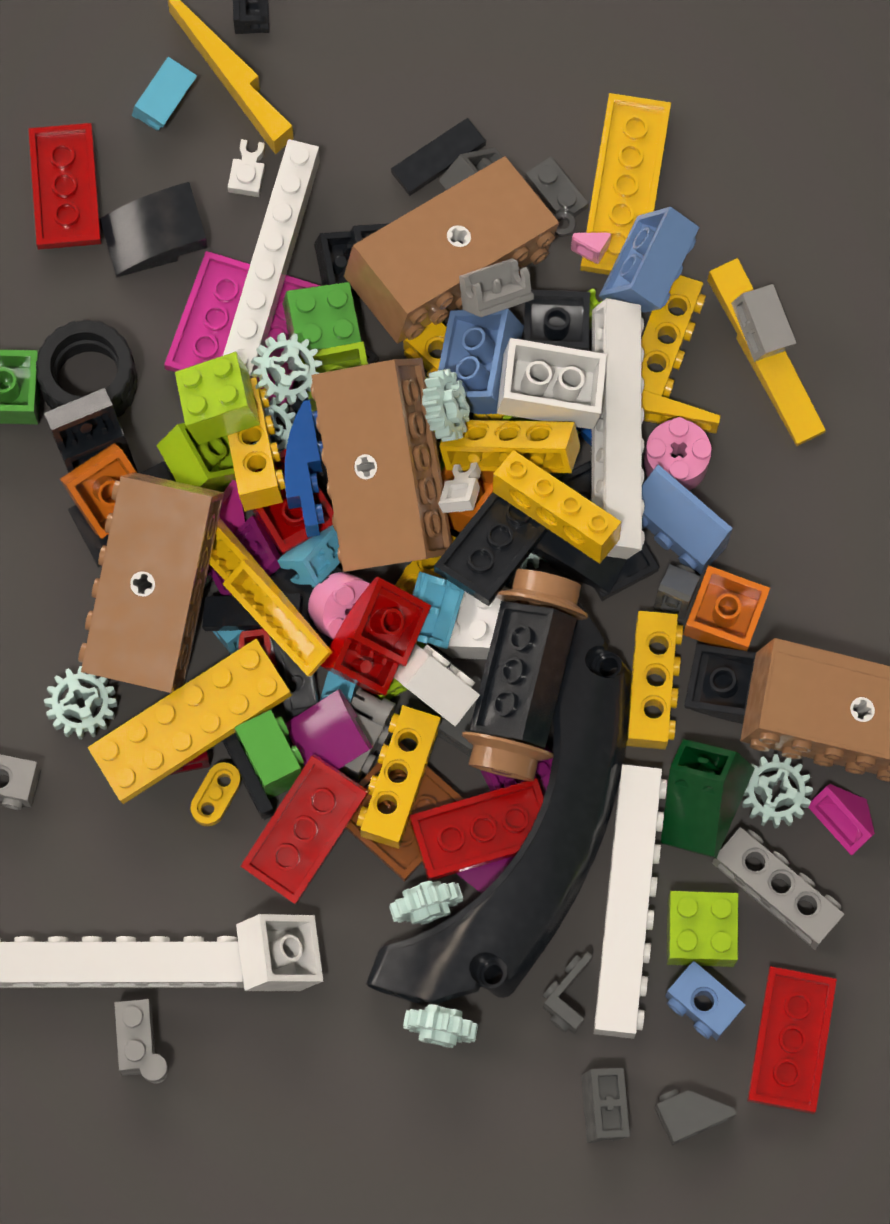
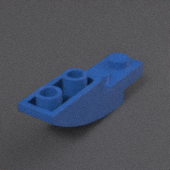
M310 400L303 401L296 414L290 430L285 456V489L288 508L302 507L307 537L319 536L318 524L325 523L322 505H315L313 493H319L316 473L322 472L321 453L323 444L322 441H317L315 431L318 430L316 418L318 413L317 410L312 411Z

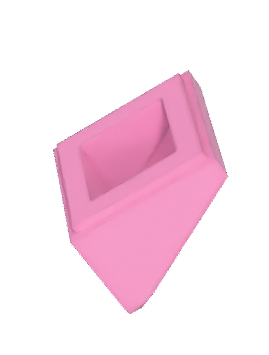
M574 233L571 250L595 264H599L610 245L611 234Z

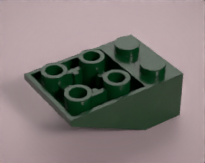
M682 739L669 771L661 843L717 859L755 768L738 752Z

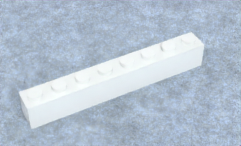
M290 139L287 141L223 354L224 356L236 351L248 369L250 378H254L251 376V372L258 369V366L252 364L251 360L254 357H261L256 349L260 345L265 346L266 344L265 340L270 331L320 163L318 146Z
M606 298L592 309V352L607 354L601 415L592 430L591 502L621 521L620 540L607 556L628 559L642 550L645 540L642 530V515L645 507L642 500V484L644 481L642 453L644 450V440L641 431V424L644 420V409L641 407V394L644 389V379L641 377V364L644 358V349L641 347V333L644 328V320L641 317V305Z
M622 764L593 1033L596 1035L634 1039L636 1030L643 1029L644 1010L638 1008L640 996L646 997L648 977L642 976L643 963H649L651 943H645L646 930H652L654 910H648L649 897H656L658 877H651L653 864H659L661 844H655L656 831L662 832L664 812L658 811L659 799H665L667 780L661 779L662 769L624 764Z
M27 936L15 937L14 942H1L0 938V988H244L239 943L237 942V937L234 936L217 937V942H204V938L199 936L184 937L183 942H170V938L165 936L150 937V942H136V938L131 936L116 937V942H102V938L96 936L82 937V942H68L69 938L62 936L48 937V942H35L34 937Z

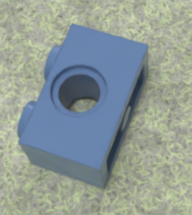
M695 961L688 966L665 995L669 1000L667 1005L681 1017L686 1014L695 1022L693 1027L698 1033L707 1039L712 1036L716 1041L746 1006ZM700 995L708 997L711 1000L712 1008L708 1011L697 1009L694 1004V998Z

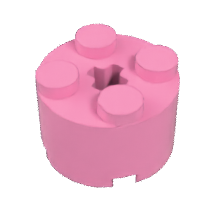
M681 417L674 418L657 426L648 438L644 455L647 477L659 464L689 491L698 486L706 475L711 457L712 447L706 433L698 425ZM672 454H675V455L680 454V455L683 456V458H682L681 456H677L676 458H673V457H672Z
M338 572L329 575L328 579L314 587L309 598L308 612L317 629L331 639H334L346 616L365 589L370 585L368 582L350 573Z

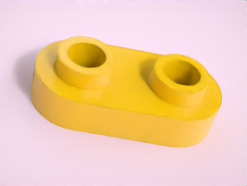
M222 762L214 765L209 770L190 806L192 816L198 824L213 826L223 818L241 785L239 771L234 765ZM228 777L231 781L228 786L223 787L218 784L219 779ZM204 806H213L214 812L211 815H204L202 813Z

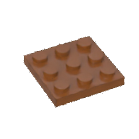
M401 742L399 743V747L403 751L410 752ZM377 763L358 784L368 790L372 776H379L382 764ZM427 766L411 815L460 801L464 798ZM395 769L389 773L388 777L392 782L400 783L407 778V774L403 770ZM368 794L346 829L405 882L423 863L410 821H408L399 849L361 837V827L356 824L362 806L367 808L369 806L372 795ZM385 800L377 808L383 814H391L396 810L397 806L394 802Z

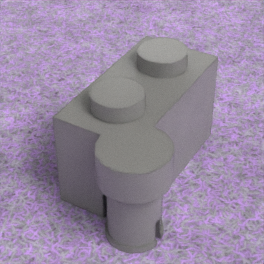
M361 688L357 690V696L353 697L350 705L358 716L355 718L356 722L373 747L338 769L357 780H360L363 772L368 774L372 770L377 760V756L373 754L378 745L387 743L391 735L388 732L390 718L396 708L395 703L386 698L380 700Z
M149 999L114 1002L120 1073L122 1076L142 1074L144 1079L151 1083H162L167 1077L168 1066L162 1056L155 1054L152 1005Z

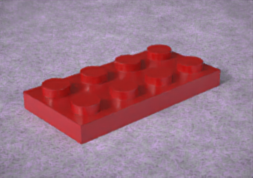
M83 123L28 128L36 244L38 250L101 244L92 124Z
M312 755L240 867L294 904L298 903L370 791L317 755Z
M538 779L524 781L409 815V821L428 881L516 856L530 833L543 803L544 797Z
M772 966L769 967L748 1091V1102L811 1114L816 1113L837 979Z

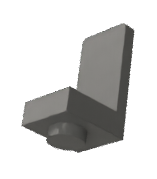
M588 952L583 958H580L578 955L575 956L564 970L568 973L561 984L554 981L543 995L547 999L544 1002L543 1009L552 1015L550 1021L564 1033L569 1030L575 1034L584 1022V1018L560 998L592 961L593 956Z

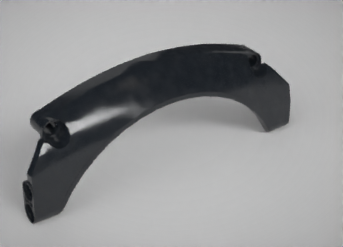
M577 603V605L586 612L585 608L580 603ZM589 615L586 620L576 621L553 715L554 757L549 783L541 809L530 833L502 874L463 910L430 930L412 938L382 947L377 953L366 982L368 987L417 1004H424L425 1001L436 1005L479 992L480 987L487 989L498 998L508 997L514 993L518 985L531 970L565 919L592 867L610 820L621 777L629 723L631 672L617 654L606 651L608 644ZM617 668L613 675L607 676L611 669ZM503 973L501 981L493 985L495 976Z

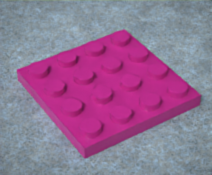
M205 252L164 364L166 370L176 372L223 356L250 264L212 252ZM286 275L267 339L272 337L277 342V336L280 333H284L286 340H289L282 304L286 291L318 287L320 285ZM284 348L271 352L269 357H280ZM285 362L280 366L285 369L286 375L292 372V370L288 369V363ZM267 373L269 379L275 384V381L272 378V376L269 373ZM296 380L292 381L289 390L293 389ZM272 394L270 397H268L269 401H271L273 397L276 398V396ZM284 398L280 405L285 402L288 404L287 398Z

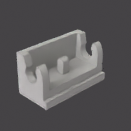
M511 258L460 275L462 310L479 317H484L534 300L527 267L520 269V278L518 262Z
M774 284L742 293L731 303L754 362L784 352L786 348L796 344Z

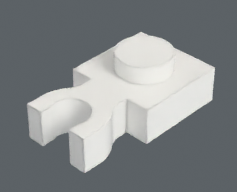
M241 139L240 153L242 160L233 159L228 192L259 197L265 165L258 162L264 156L265 143L259 142L257 151L251 153L247 151V140Z
M471 463L470 469L466 472H463L460 464H455L452 470L454 480L445 481L439 501V506L443 513L474 510L480 490L477 480L480 477L481 470L478 463Z

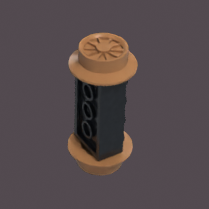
M517 569L512 589L497 592L496 597L502 601L479 689L480 696L476 701L469 729L472 732H462V737L473 745L469 766L509 778L534 781L538 762L553 759V753L540 748L545 749L576 621L588 618V614L577 605L581 591L579 583L545 572Z

